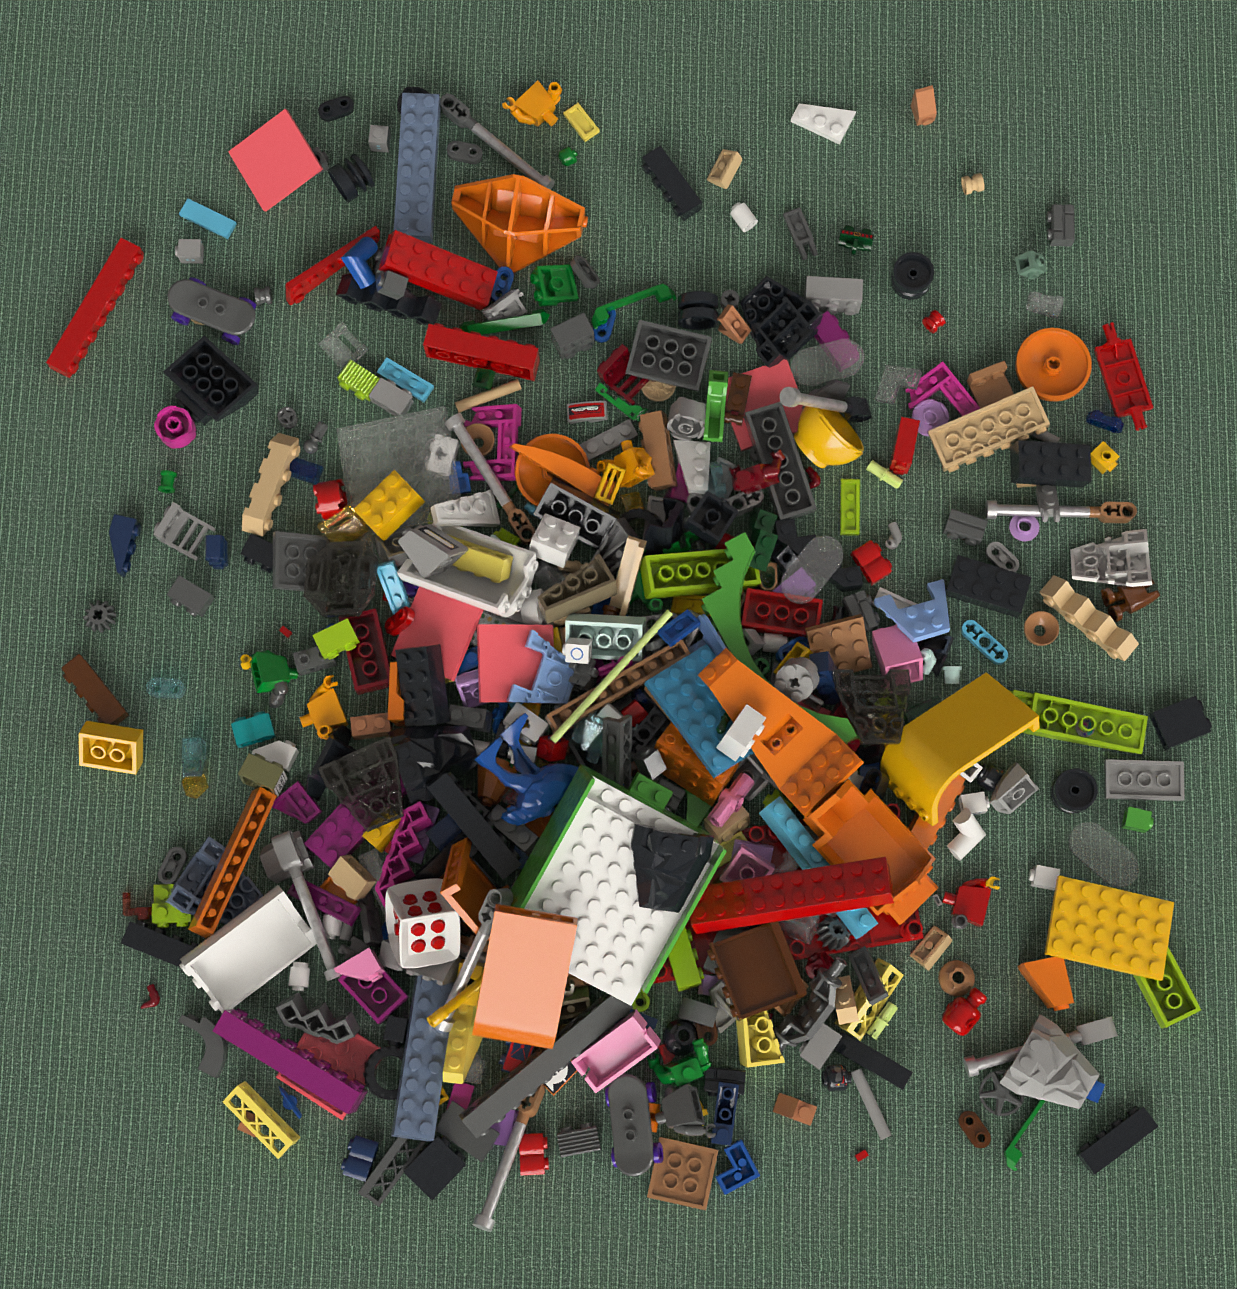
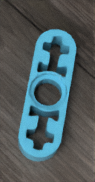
M967 620L961 627L962 635L992 663L996 665L1003 664L1008 658L1007 650L976 621ZM966 626H968V627L974 626L973 631H974L976 634H978V632L980 631L982 634H980V635L977 637V639L974 640L973 638H974L976 635H975L973 632L967 633V632H966V630H967V627H966ZM982 637L987 638L990 641V645L982 647L979 644V639ZM993 644L996 646V647H994L993 650H994L995 652H997V653L1002 652L1003 654H1002L1001 657H1002L1003 659H1001V658L996 659V658H995L996 654H995V652H993V651H991L990 653L987 652L988 650L991 649V647L993 646Z

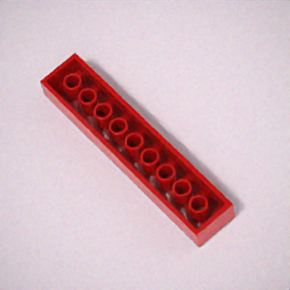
M885 856L711 884L707 886L691 914V925L696 934L892 904L894 903L890 866Z

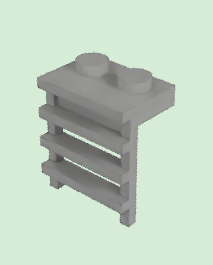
M519 289L510 290L482 310V313L488 321L523 315L527 310L519 297L524 294Z
M173 502L171 506L165 509L164 517L161 522L156 524L153 535L158 541L197 561L198 557L193 554L207 531L215 532L216 528L183 511L180 505ZM188 520H193V524L180 545H175L174 543ZM198 525L204 526L190 550H184Z

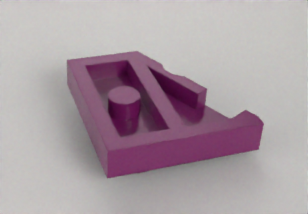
M297 781L275 799L272 808L282 811L306 824H309L323 812L315 800L307 795V790L300 781Z

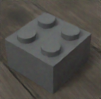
M585 313L550 328L552 343L561 360L565 358L570 359L577 352L587 351L595 344L594 331Z

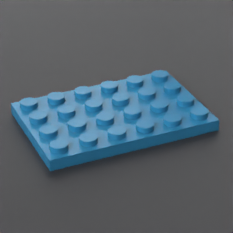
M706 644L648 679L644 685L711 776L715 778L754 752L750 748L743 758L739 756L735 762L716 748L732 726L733 721L730 719L723 734L717 733L716 728L720 723L721 716L726 711L710 688L698 676L716 658L715 654Z

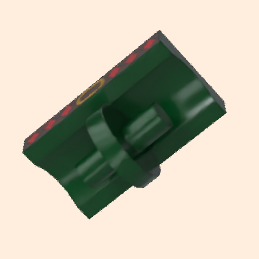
M845 225L844 229H841L838 246L852 249V255H855L856 250L871 252L874 235L871 234V229L864 228L859 233L854 232L853 226Z

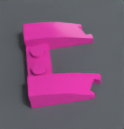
M943 361L905 389V392L910 393L911 403H908L910 410L939 390H941L961 417L981 409Z
M517 404L472 407L471 410L476 412L472 422L466 420L464 426L467 427L471 424L481 423L489 428L498 427L497 459L486 461L499 481H515L514 468L518 453L509 448L512 443L518 444V426H521L522 408ZM473 461L463 462L464 468L470 467L473 476L469 477L471 481H485Z

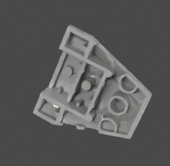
M1039 1014L1029 1031V1036L1011 1066H1008L999 1083L1019 1095L1080 1109L1100 1074L1057 1024Z

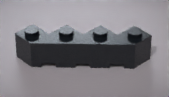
M351 274L342 275L336 292L338 297L351 304L357 305V303H361L374 311H388L392 313V316L404 320L407 317L417 320L416 323L421 325H434L442 306L441 303L436 301L435 297L431 295L417 297L407 288L404 296L398 300L377 292L376 281L360 289Z
M794 519L775 521L774 530L775 535H778L777 540L787 544L799 559L798 561L807 565L817 575L829 581L841 592L861 590L863 582L860 566L841 568L838 550L819 553L816 534L797 537Z

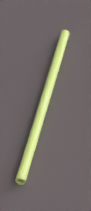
M669 610L664 612L550 737L554 743L565 734L670 619L673 614Z

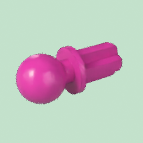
M621 656L616 663L614 660H611L612 663L599 667L600 677H606L624 656ZM632 660L623 669V671L633 666Z

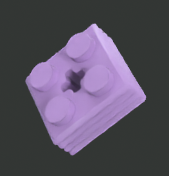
M478 669L456 676L455 682L464 707L474 708L486 704L479 703Z

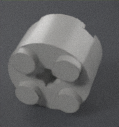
M679 397L670 406L667 430L672 432L671 435L674 438L682 441H692V438L695 437L697 439L701 438L705 429L706 405L703 402Z
M805 657L791 658L777 672L774 686L793 702L798 703L809 697L819 683L817 666Z

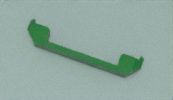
M660 284L597 307L591 323L594 329H598V326L607 323L609 317L607 312L655 295L659 303L671 298L675 301L677 297L674 291L667 285Z
M544 309L533 310L532 314L475 323L472 320L463 322L459 328L463 332L470 333L474 331L484 335L543 325L547 322L550 313Z
M1038 1100L1003 1151L1006 1164L1013 1171L1017 1170L1014 1166L1022 1156V1152L1014 1146L1045 1103V1100Z

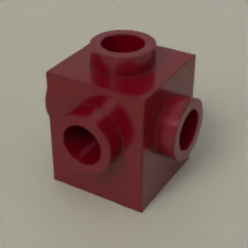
M825 950L819 954L815 952L807 959L806 973L813 979L818 974L817 970L820 967L829 969L834 959Z

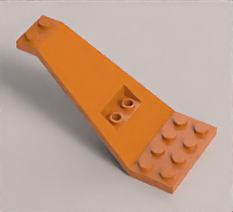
M727 648L698 674L713 692L733 723L746 704L766 717L763 722L765 728L759 736L754 735L752 739L755 742L751 749L779 790L806 818L864 763L836 733L741 663ZM794 728V731L789 733L790 729Z

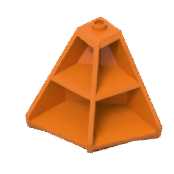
M516 174L456 185L451 201L453 211L499 268L508 267L513 273L522 270L580 238L583 227H587L588 216H585V208L525 176Z

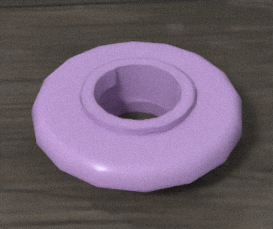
M1014 516L1010 521L1009 529L1015 539L1026 542L1037 536L1039 523L1034 516ZM1025 522L1030 526V529L1023 531L1020 529L1019 524Z

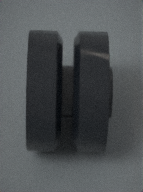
M910 252L900 256L895 262L890 279L894 292L901 298L908 300L921 298L930 289L934 276V267L930 259L921 253Z
M692 291L678 296V309L680 310L678 312V325L689 330H706L718 325V312L716 311L718 309L717 295L704 291Z
M1079 768L1062 772L1052 782L1050 788V797L1054 806L1066 814H1078L1085 811L1094 803L1098 794L1097 783L1094 777L1087 771Z

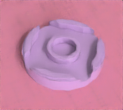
M927 399L915 406L911 419L920 420L918 433L923 436H929V430L948 423L949 413L943 403Z

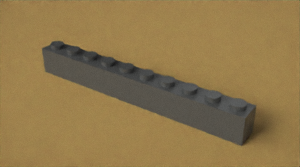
M608 993L603 994L556 1034L553 1049L542 1047L537 1049L459 1114L463 1123L476 1138L487 1134L493 1124L501 1122L506 1117V1113L511 1109L515 1110L518 1108L524 1098L532 1096L542 1083L546 1084L549 1082L555 1072L566 1068L568 1062L573 1057L577 1058L584 1052L583 1049L598 1041L599 1036L604 1031H610L615 1026L614 1023L628 1016L633 1008L632 1005Z

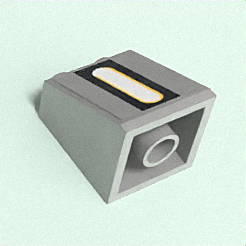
M420 524L414 529L408 528L402 533L403 537L398 540V543L423 578L445 572L469 550L465 545L431 524L425 526Z

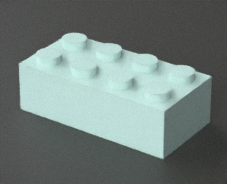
M572 613L565 620V644L569 637L592 639V659L618 660L621 656L626 655L646 633V617ZM645 646L632 661H642L646 654Z

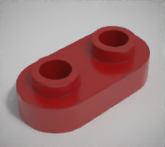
M404 606L388 618L385 622L386 633L397 636L411 625L415 617L414 609Z

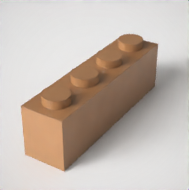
M660 410L640 415L641 421L638 424L640 431L643 433V439L641 440L642 448L652 457L651 465L655 472V475L647 478L649 487L655 491L665 490L668 487H678L670 433L667 430V414Z

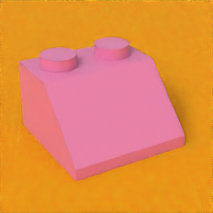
M370 948L334 968L335 972L340 975L367 982L377 981L383 977L382 973L385 972L375 952Z

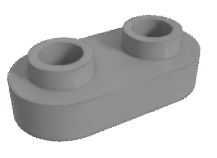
M992 542L988 545L985 551L986 557L996 567L1013 572L1018 570V559L1003 544ZM996 550L998 555H993L992 551ZM1005 564H1011L1012 568H1006Z

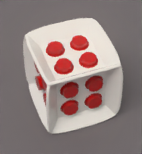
M433 878L393 885L387 889L385 910L388 938L395 959L402 968H419L447 963L457 959L459 956L461 942L460 917L440 893L443 879Z

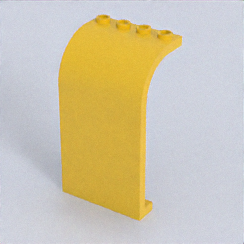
M986 672L900 729L887 745L881 759L880 769L888 775V787L894 792L895 796L906 802L907 806L911 810L916 811L923 821H927L931 826H934L938 823V803L940 797L949 783L959 774L1029 728L1032 732L1038 730L1039 715Z

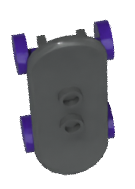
M190 277L189 279L179 280L172 284L168 291V302L174 310L171 318L174 321L187 326L190 319L220 330L223 332L221 338L230 344L239 345L241 339L236 335L246 333L254 325L256 319L255 308L257 305L253 301L244 297L236 298L208 287L199 279Z
M620 1075L605 1090L606 1103L610 1107L614 1146L611 1151L613 1166L615 1168L618 1167L623 1174L639 1176L651 1167L653 1161L654 1163L663 1162L661 1143H653L649 1103L656 1102L657 1089L654 1082H647L645 1086L642 1080L634 1075Z

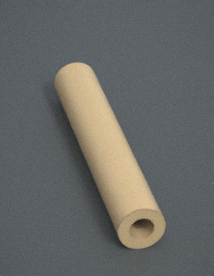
M516 379L491 390L457 401L455 405L458 413L519 391L522 388L519 380Z

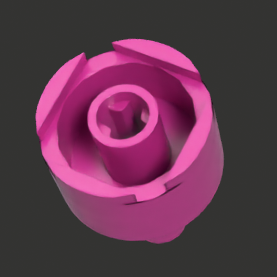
M168 406L158 413L154 428L165 445L172 449L182 448L195 439L196 425L188 411L177 406Z

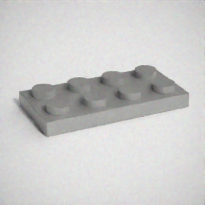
M1104 760L1105 799L1185 800L1184 762Z

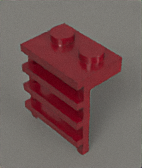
M621 344L619 348H615L612 351L611 356L599 365L597 372L603 384L605 383L611 390H614L627 403L629 402L631 405H634L635 401L632 398L649 380L642 378L627 395L624 392L638 377L630 376L619 389L616 387L627 375L625 373L630 357L628 348Z

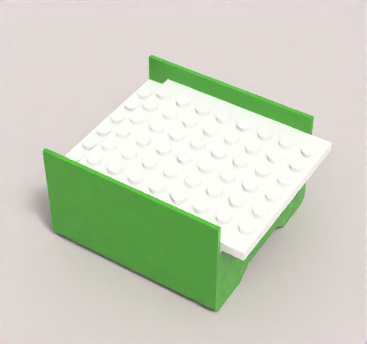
M580 764L511 889L513 894L511 906L578 918L568 973L632 1005L640 989L646 994L649 992L727 850L714 838L711 856L679 913L639 907L636 872L633 866L634 857L631 850L634 823L654 826L657 830L693 835V833L711 834L664 809L673 791L637 772L627 789Z

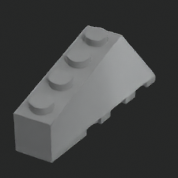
M389 939L382 941L379 961L382 966L397 971L406 969V974L412 976L423 975L422 979L427 981L437 980L436 984L441 986L456 981L459 963L462 957L458 956L457 959L447 963L419 968H402L395 959Z

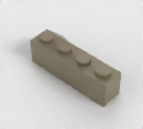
M600 553L590 563L586 562L580 566V570L574 574L570 573L567 575L563 582L560 584L556 583L537 597L539 610L547 624L617 595L616 580Z

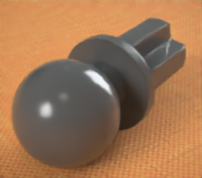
M319 421L314 431L309 434L311 439L306 440L303 445L306 453L314 454L317 452L318 442H323L322 438L328 429L326 423Z

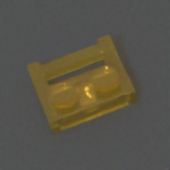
M349 504L328 520L317 524L318 529L326 535L337 550L369 530L368 526ZM345 517H350V519L332 530L329 528Z

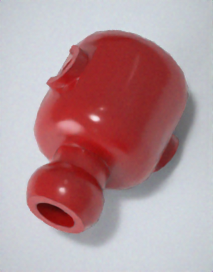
M976 987L972 988L966 999L957 997L947 1005L946 1010L942 1014V1021L958 1035H967L980 1020L981 1012L977 1008L986 1002L987 996Z

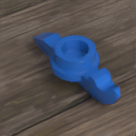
M498 703L499 708H494L492 711V719H494L492 728L495 734H497L501 719H504L508 703Z
M279 1086V1091L284 1098L283 1106L288 1110H292L297 1118L300 1119L302 1114L297 1108V1098L293 1095H288L286 1090Z

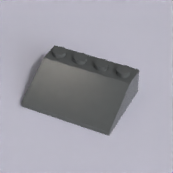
M639 320L625 374L699 391L712 344V337Z

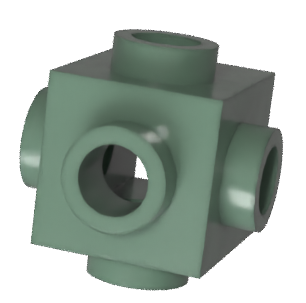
M1031 250L1015 257L1018 275L1028 277V279H1035L1040 274L1046 272L1043 254Z

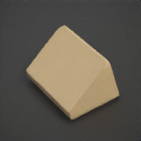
M723 149L707 181L727 189L742 162V157L739 153Z
M934 925L911 953L910 957L929 971L951 944L952 939Z

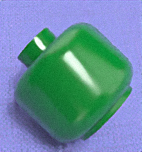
M566 147L559 151L558 157L564 166H570L577 162L576 156L578 154L575 149L572 150L571 147Z

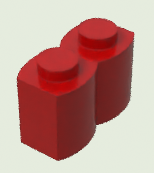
M869 540L852 551L850 555L856 565L860 566L861 572L872 586L891 574L892 565L887 558L884 559L881 556L880 552L882 550L876 542L873 543Z
M543 1133L523 1134L519 1145L521 1176L545 1174V1170H549L548 1157H544V1149H548V1139L543 1136Z

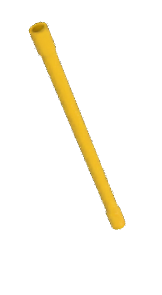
M483 975L444 1006L428 1016V1023L432 1027H436L450 1013L481 989Z

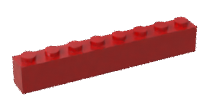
M123 238L119 239L46 363L50 369L68 378L77 372L78 364L87 355L89 345L96 340L98 330L106 323L108 313L115 308L117 298L123 294L126 283L132 279L136 266L141 264L144 253L139 246Z

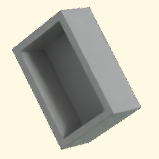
M807 276L804 298L811 301L819 311H829L830 314H836L837 312L845 313L846 315L859 314L863 296V279Z

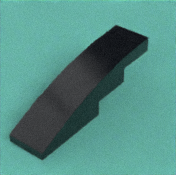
M840 1032L842 1038L834 1049L836 1052L901 1090L904 1089L913 1073L912 1071L848 1034Z

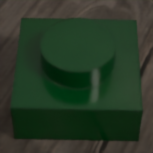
M477 368L472 385L476 388L491 390L496 372L490 369Z

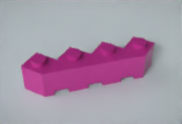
M421 801L402 811L398 829L395 831L389 854L386 856L382 867L380 879L375 886V890L384 907L387 889L415 876L407 859L424 850L416 833L433 825Z

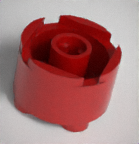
M341 478L313 485V491L318 500V503H315L316 511L318 514H321L322 519L329 520L349 515L347 513L349 512L347 491L344 492L342 490V486L345 485Z

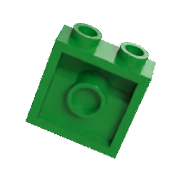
M570 264L536 266L531 273L530 281L531 284H535L536 288L534 299L539 302V306H557L560 302H576L579 299Z

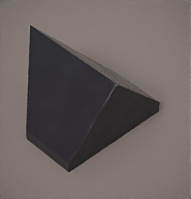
M938 635L919 641L920 651L924 648H929L936 658L932 672L937 678L953 643L954 637Z

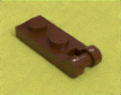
M733 372L724 423L734 422L736 425L742 426L752 376ZM731 411H735V412H739V413H738V415H732V414H731Z

